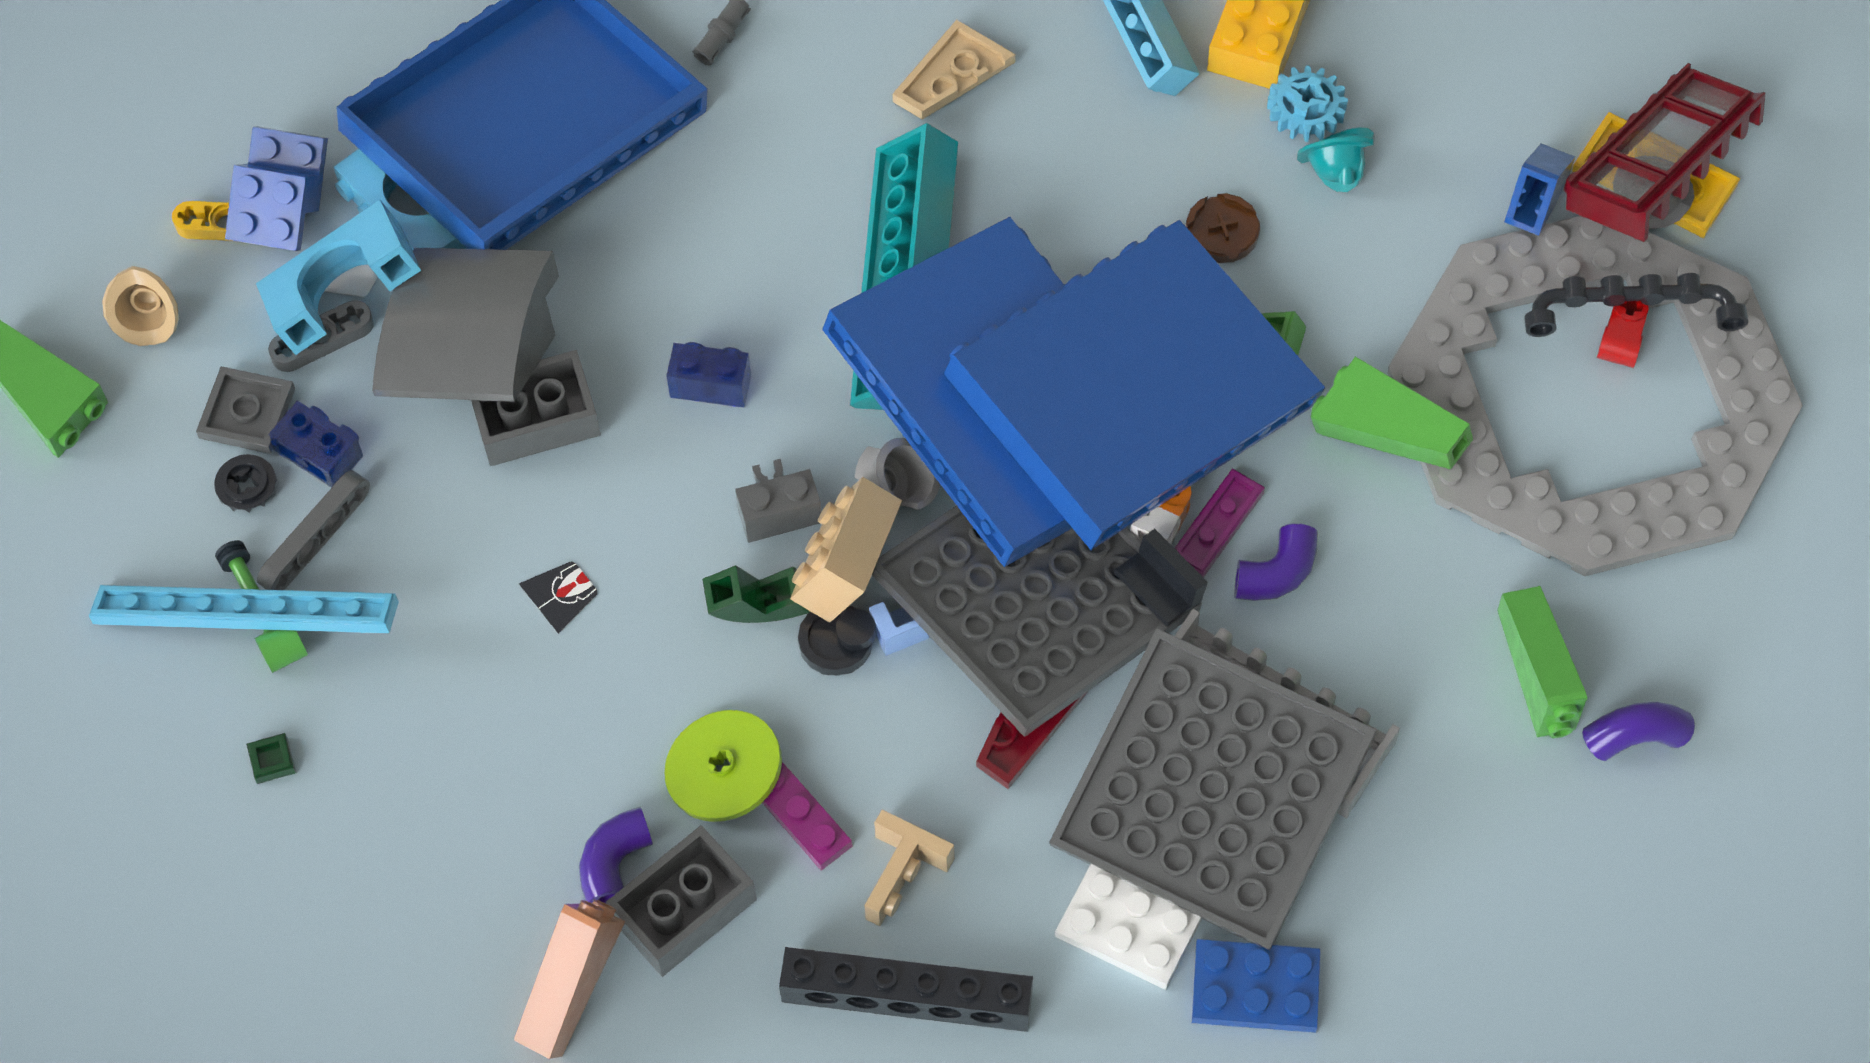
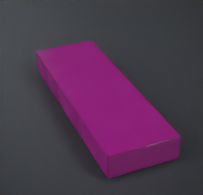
M1233 468L1175 546V549L1203 578L1265 491L1264 486Z

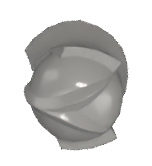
M894 438L886 442L881 449L868 446L860 456L855 470V478L857 480H860L862 477L868 479L901 499L902 503L900 506H907L916 510L924 508L931 503L940 487L938 480L905 438Z

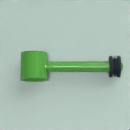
M234 540L222 545L215 553L221 569L225 572H233L241 589L260 590L246 565L251 556L244 543L240 540ZM263 630L264 632L254 638L272 673L308 655L295 630Z

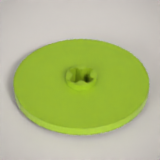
M739 710L713 712L692 722L673 742L665 762L664 775L666 787L677 806L696 819L709 822L733 820L754 810L772 792L781 772L782 752L774 732L759 717ZM725 759H728L730 766H723L721 772H719L716 766L723 765Z

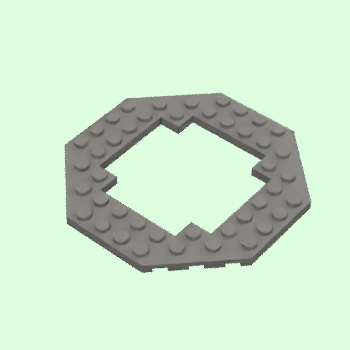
M1582 216L1545 224L1539 236L1525 230H1520L1460 245L1392 359L1387 372L1389 377L1470 424L1473 441L1452 469L1421 462L1436 504L1448 510L1454 508L1472 517L1471 521L1499 535L1501 532L1522 541V546L1550 559L1553 556L1571 565V570L1583 576L1733 539L1803 406L1747 277L1650 232L1648 239L1642 242ZM1696 273L1700 276L1701 284L1720 285L1728 289L1735 296L1737 303L1746 306L1748 325L1737 331H1723L1717 327L1715 313L1717 308L1722 305L1714 299H1701L1694 304H1683L1679 300H1663L1659 304L1649 305L1650 309L1670 303L1675 304L1725 423L1722 426L1694 432L1691 440L1702 467L1564 502L1560 501L1548 469L1511 478L1464 356L1467 353L1496 346L1497 337L1488 317L1489 313L1534 303L1538 295L1546 290L1563 288L1562 282L1566 278L1573 276L1583 277L1586 287L1601 286L1600 281L1610 275L1623 277L1628 286H1639L1638 280L1647 274L1660 275L1662 285H1677V278L1680 275Z

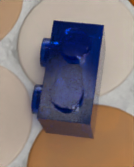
M688 342L686 344L673 343L666 374L670 398L745 408L752 375L749 353L732 347L723 349L705 347L696 342Z
M297 400L268 435L276 453L332 488L363 457L358 442L359 436L350 427L344 424L339 427L329 421V417L320 408L313 405L309 408Z

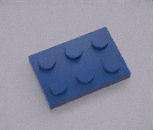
M1197 939L1191 1023L1316 1033L1318 1025L1320 948L1273 945L1269 951L1254 943Z

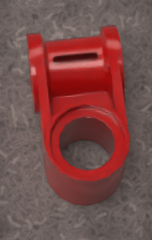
M1625 301L1619 306H1613L1608 326L1605 327L1597 354L1598 359L1631 368L1635 367L1643 339L1642 332L1649 305H1645L1641 301Z

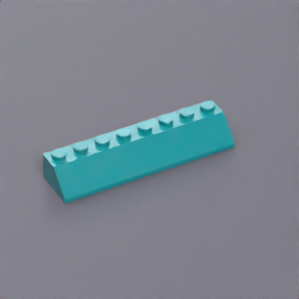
M928 123L876 148L861 293L949 248L958 141ZM853 371L850 406L858 409L883 410Z

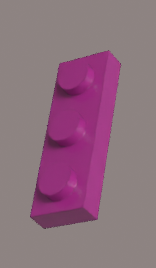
M782 762L778 781L762 804L822 871L853 847L852 840Z

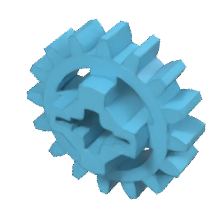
M1306 65L1304 73H1299L1295 67L1291 68L1289 78L1282 73L1278 75V83L1271 84L1267 101V109L1270 110L1269 119L1270 121H1278L1277 130L1282 132L1289 129L1291 139H1294L1298 133L1303 134L1305 142H1309L1311 134H1315L1319 140L1324 139L1325 130L1334 134L1337 129V123L1343 124L1348 103V98L1344 97L1345 87L1336 86L1337 76L1333 75L1325 78V69L1323 68L1319 69L1316 74L1311 73L1310 65Z

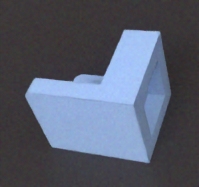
M884 602L869 607V614L873 617L877 630L876 637L885 656L929 639V635L903 608L889 613Z

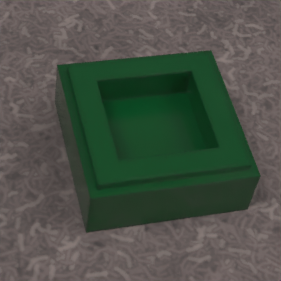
M286 733L246 744L254 779L257 784L296 773Z

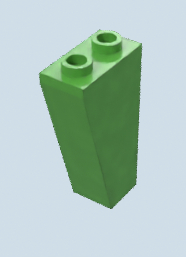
M0 320V388L52 454L59 458L66 449L73 447L77 443L80 434L90 422L97 420L102 415L105 406L108 404L107 398L99 383Z
M1356 356L1348 366L1345 365L1338 371L1333 387L1326 396L1322 395L1316 400L1311 410L1310 417L1315 431L1323 436L1447 469L1453 468L1473 441L1469 423Z
M1541 586L1502 593L1497 611L1536 736L1549 735L1551 738L1567 736L1573 730H1576L1587 700V694Z

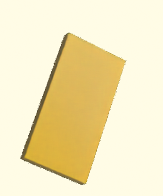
M1608 112L1575 161L1572 171L1576 172L1586 163L1591 153L1597 152L1607 142L1609 136L1621 129L1627 123V120ZM1650 133L1628 156L1636 159L1640 157L1659 158L1675 164L1687 151ZM1711 163L1709 164V172L1703 180L1690 174L1695 197L1690 209L1679 221L1674 223L1703 239L1740 181L1739 177ZM1616 167L1598 185L1613 192L1612 184L1616 171L1619 168Z

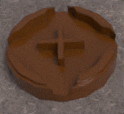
M1228 193L1217 194V197L1209 199L1208 196L1200 199L1190 209L1186 220V228L1217 263H1231L1246 257L1256 247L1260 235V222L1253 206L1243 198Z

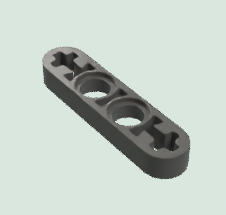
M354 470L346 472L264 563L258 573L257 583L266 590H285L363 502L369 492L370 482Z

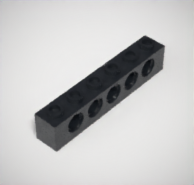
M785 947L779 989L782 1003L1028 1032L1033 993V976Z

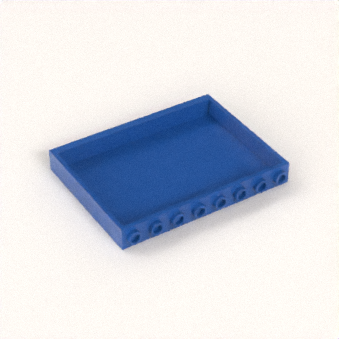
M500 0L496 4L487 6L482 13L468 22L459 24L454 31L442 39L433 41L425 50L411 59H405L391 72L383 77L374 79L369 86L354 96L345 98L337 106L338 130L467 249L507 250L703 115L707 109L708 88L606 0Z
M1011 217L831 308L822 328L1003 567L1072 529L944 375L951 360L949 355L958 345L963 342L973 343L978 340L982 332L988 327L995 324L1000 327L1020 308L1025 307L1028 310L1035 306L1036 302L1047 292L1053 290L1057 293L1066 285L1062 283L1052 270L1049 261L1040 255L1032 245L1027 233L1018 227Z
M1180 220L1168 227L1164 224L1158 226L1141 243L1137 241L1131 242L1116 258L1112 260L1109 257L1104 258L1089 274L1074 276L1066 283L1062 290L1057 293L1053 290L1047 292L1036 302L1035 306L1028 310L1025 307L1020 308L1000 327L996 324L988 327L982 332L978 340L973 343H961L950 353L949 358L951 360L944 372L947 379L1090 550L1312 408L1325 389V386Z

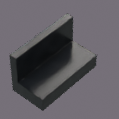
M1155 528L1143 536L1139 552L1117 567L1114 572L1166 627L1202 602L1208 584L1198 571Z

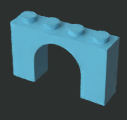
M360 149L334 166L338 180L335 183V187L339 194L347 202L353 200L358 205L359 213L378 200H381L401 225L412 251L414 248L467 249L430 214L415 216L404 214L394 209L389 204V199L398 184Z
M378 200L256 283L274 331L295 355L327 334L318 313V304L325 289L342 273L357 266L369 265L387 289L392 291L421 271L401 225L381 200Z

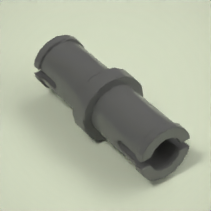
M729 0V3L718 18H713L710 21L708 32L692 51L698 61L708 66L711 65L725 43H731L736 36L734 31L751 10L746 1Z

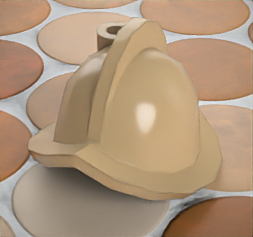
M131 266L118 273L107 285L102 300L103 315L111 330L125 342L138 346L156 345L166 342L176 331L179 321L177 302L169 287L159 276L145 268Z

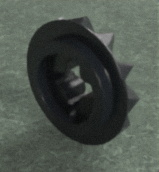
M251 454L239 455L231 458L220 467L215 477L214 488L221 504L224 503L233 511L242 509L250 513L254 507L259 505L265 507L266 500L270 495H275L277 478L273 467L264 458ZM248 478H251L256 487H247L241 493L239 481L246 482Z

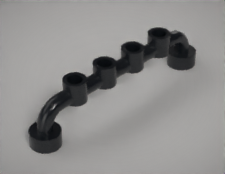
M1696 273L1680 275L1677 278V285H1662L1660 275L1647 274L1638 280L1639 286H1624L1623 277L1610 275L1600 281L1601 287H1586L1583 277L1573 276L1566 278L1562 282L1563 288L1546 290L1538 295L1532 305V311L1524 316L1526 333L1532 337H1544L1553 334L1557 329L1555 313L1548 309L1550 305L1556 303H1565L1568 307L1576 308L1588 302H1603L1606 306H1619L1625 301H1641L1645 305H1656L1663 300H1679L1683 304H1694L1701 299H1714L1722 305L1715 312L1717 327L1720 330L1737 331L1746 327L1749 321L1746 306L1737 303L1735 296L1728 289L1715 284H1701L1700 276Z

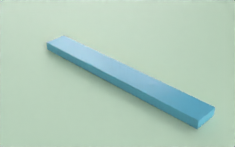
M100 585L89 618L93 624L390 633L399 601L395 593Z

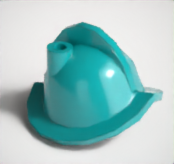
M1362 127L1343 130L1299 149L1297 160L1301 164L1310 162L1316 174L1329 188L1336 192H1348L1357 187L1363 177L1365 147L1374 145V132L1369 128Z

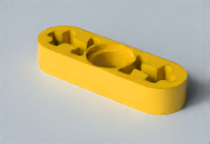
M185 201L177 205L172 212V221L176 231L183 238L233 241L225 239L226 228L217 226L218 220L228 215L229 203ZM195 215L197 219H192L191 224L186 225L184 221H188L190 216ZM209 220L210 225L206 226L205 222Z

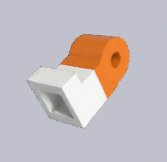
M1191 486L1152 510L1149 516H1143L1132 523L1131 532L1142 542L1143 536L1155 528L1172 544L1190 509Z

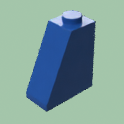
M1540 143L1522 165L1504 222L1539 236L1564 190L1576 156Z

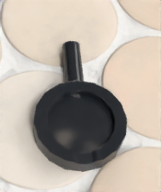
M849 605L831 622L824 620L811 611L806 615L800 624L798 644L801 656L810 668L823 675L837 676L850 674L864 665L871 654L872 644L866 649L852 651L841 645L836 633V623L843 613L857 608Z

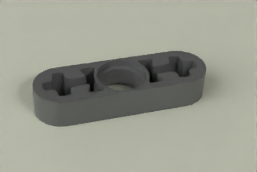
M352 300L319 315L324 328L331 332L330 338L323 343L314 342L307 347L308 349L301 351L297 355L293 353L290 357H286L282 354L281 350L284 348L292 350L277 335L271 340L268 347L273 365L280 371L291 372L365 337L371 332L374 324L367 304L362 301ZM356 315L361 322L354 324L353 321H350L349 317ZM337 322H339L340 328L343 330L339 334L335 325Z

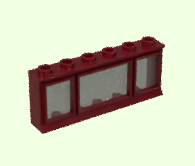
M1687 63L1677 74L1671 75L1666 85L1657 93H1653L1647 103L1637 113L1631 114L1627 123L1617 132H1613L1607 142L1597 152L1591 153L1586 163L1579 170L1569 175L1564 186V191L1567 193L1566 210L1645 242L1649 234L1650 214L1664 220L1669 212L1670 194L1679 199H1685L1689 192L1690 174L1703 180L1709 172L1710 154L1722 160L1726 157L1729 150L1730 134L1743 140L1747 135L1749 122L1758 126L1763 122L1766 93H1753L1742 87L1691 69V64Z

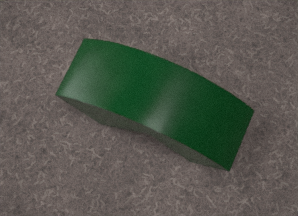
M735 565L702 579L708 614L722 620L741 623L772 622L798 617L810 611L790 599L796 586L792 582V578L797 570L795 567H790L759 580Z

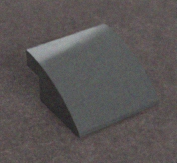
M414 248L413 253L421 271L393 289L377 348L372 387L374 396L514 402L556 336L546 301V296L559 277L553 251Z

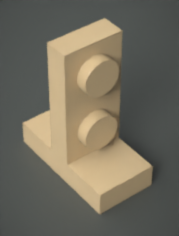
M883 809L874 822L875 837L896 847V850L864 905L866 920L878 926H881L886 915L892 917L895 914L902 899V895L899 892L905 881L911 883L914 880L921 866V860L948 872L955 859L954 844Z

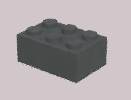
M577 350L541 359L514 402L471 400L490 467L601 436L597 414Z
M700 825L607 900L606 904L616 909L614 916L625 921L621 930L623 934L663 977L754 903L757 897L754 882L705 828Z

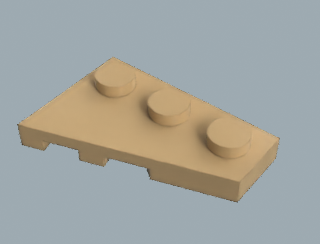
M956 19L892 94L893 102L923 120L1014 64L1015 54Z

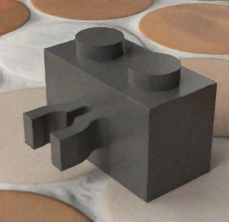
M781 459L773 461L775 470L773 479L768 480V477L761 473L760 465L752 466L756 483L735 489L738 512L748 543L820 524L818 518L821 513V502L810 469L784 476Z

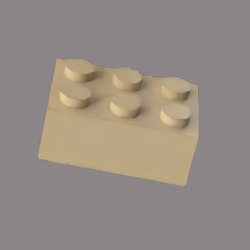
M864 477L851 488L845 486L838 495L834 504L828 502L819 515L818 522L822 524L819 532L813 534L805 548V552L809 556L806 563L803 562L798 567L792 578V582L796 586L790 599L828 622H831L866 590L902 500Z

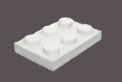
M1090 864L1055 931V937L1166 990L1202 919L1173 903Z

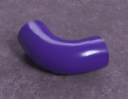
M1305 524L1285 525L1279 529L1278 550L1272 559L1261 562L1238 560L1234 598L1252 601L1278 599L1296 590L1312 571L1317 553L1318 531L1314 527Z
M1661 702L1634 703L1617 708L1585 726L1582 734L1591 753L1601 761H1607L1621 751L1645 742H1658L1672 748L1682 747L1693 736L1695 722L1691 713L1675 705Z
M641 806L622 812L603 822L586 841L579 863L581 889L585 901L592 903L595 899L606 903L607 900L624 888L619 869L624 857L633 851L653 845Z

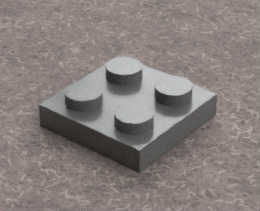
M221 366L196 430L199 439L271 454L295 391L293 381Z

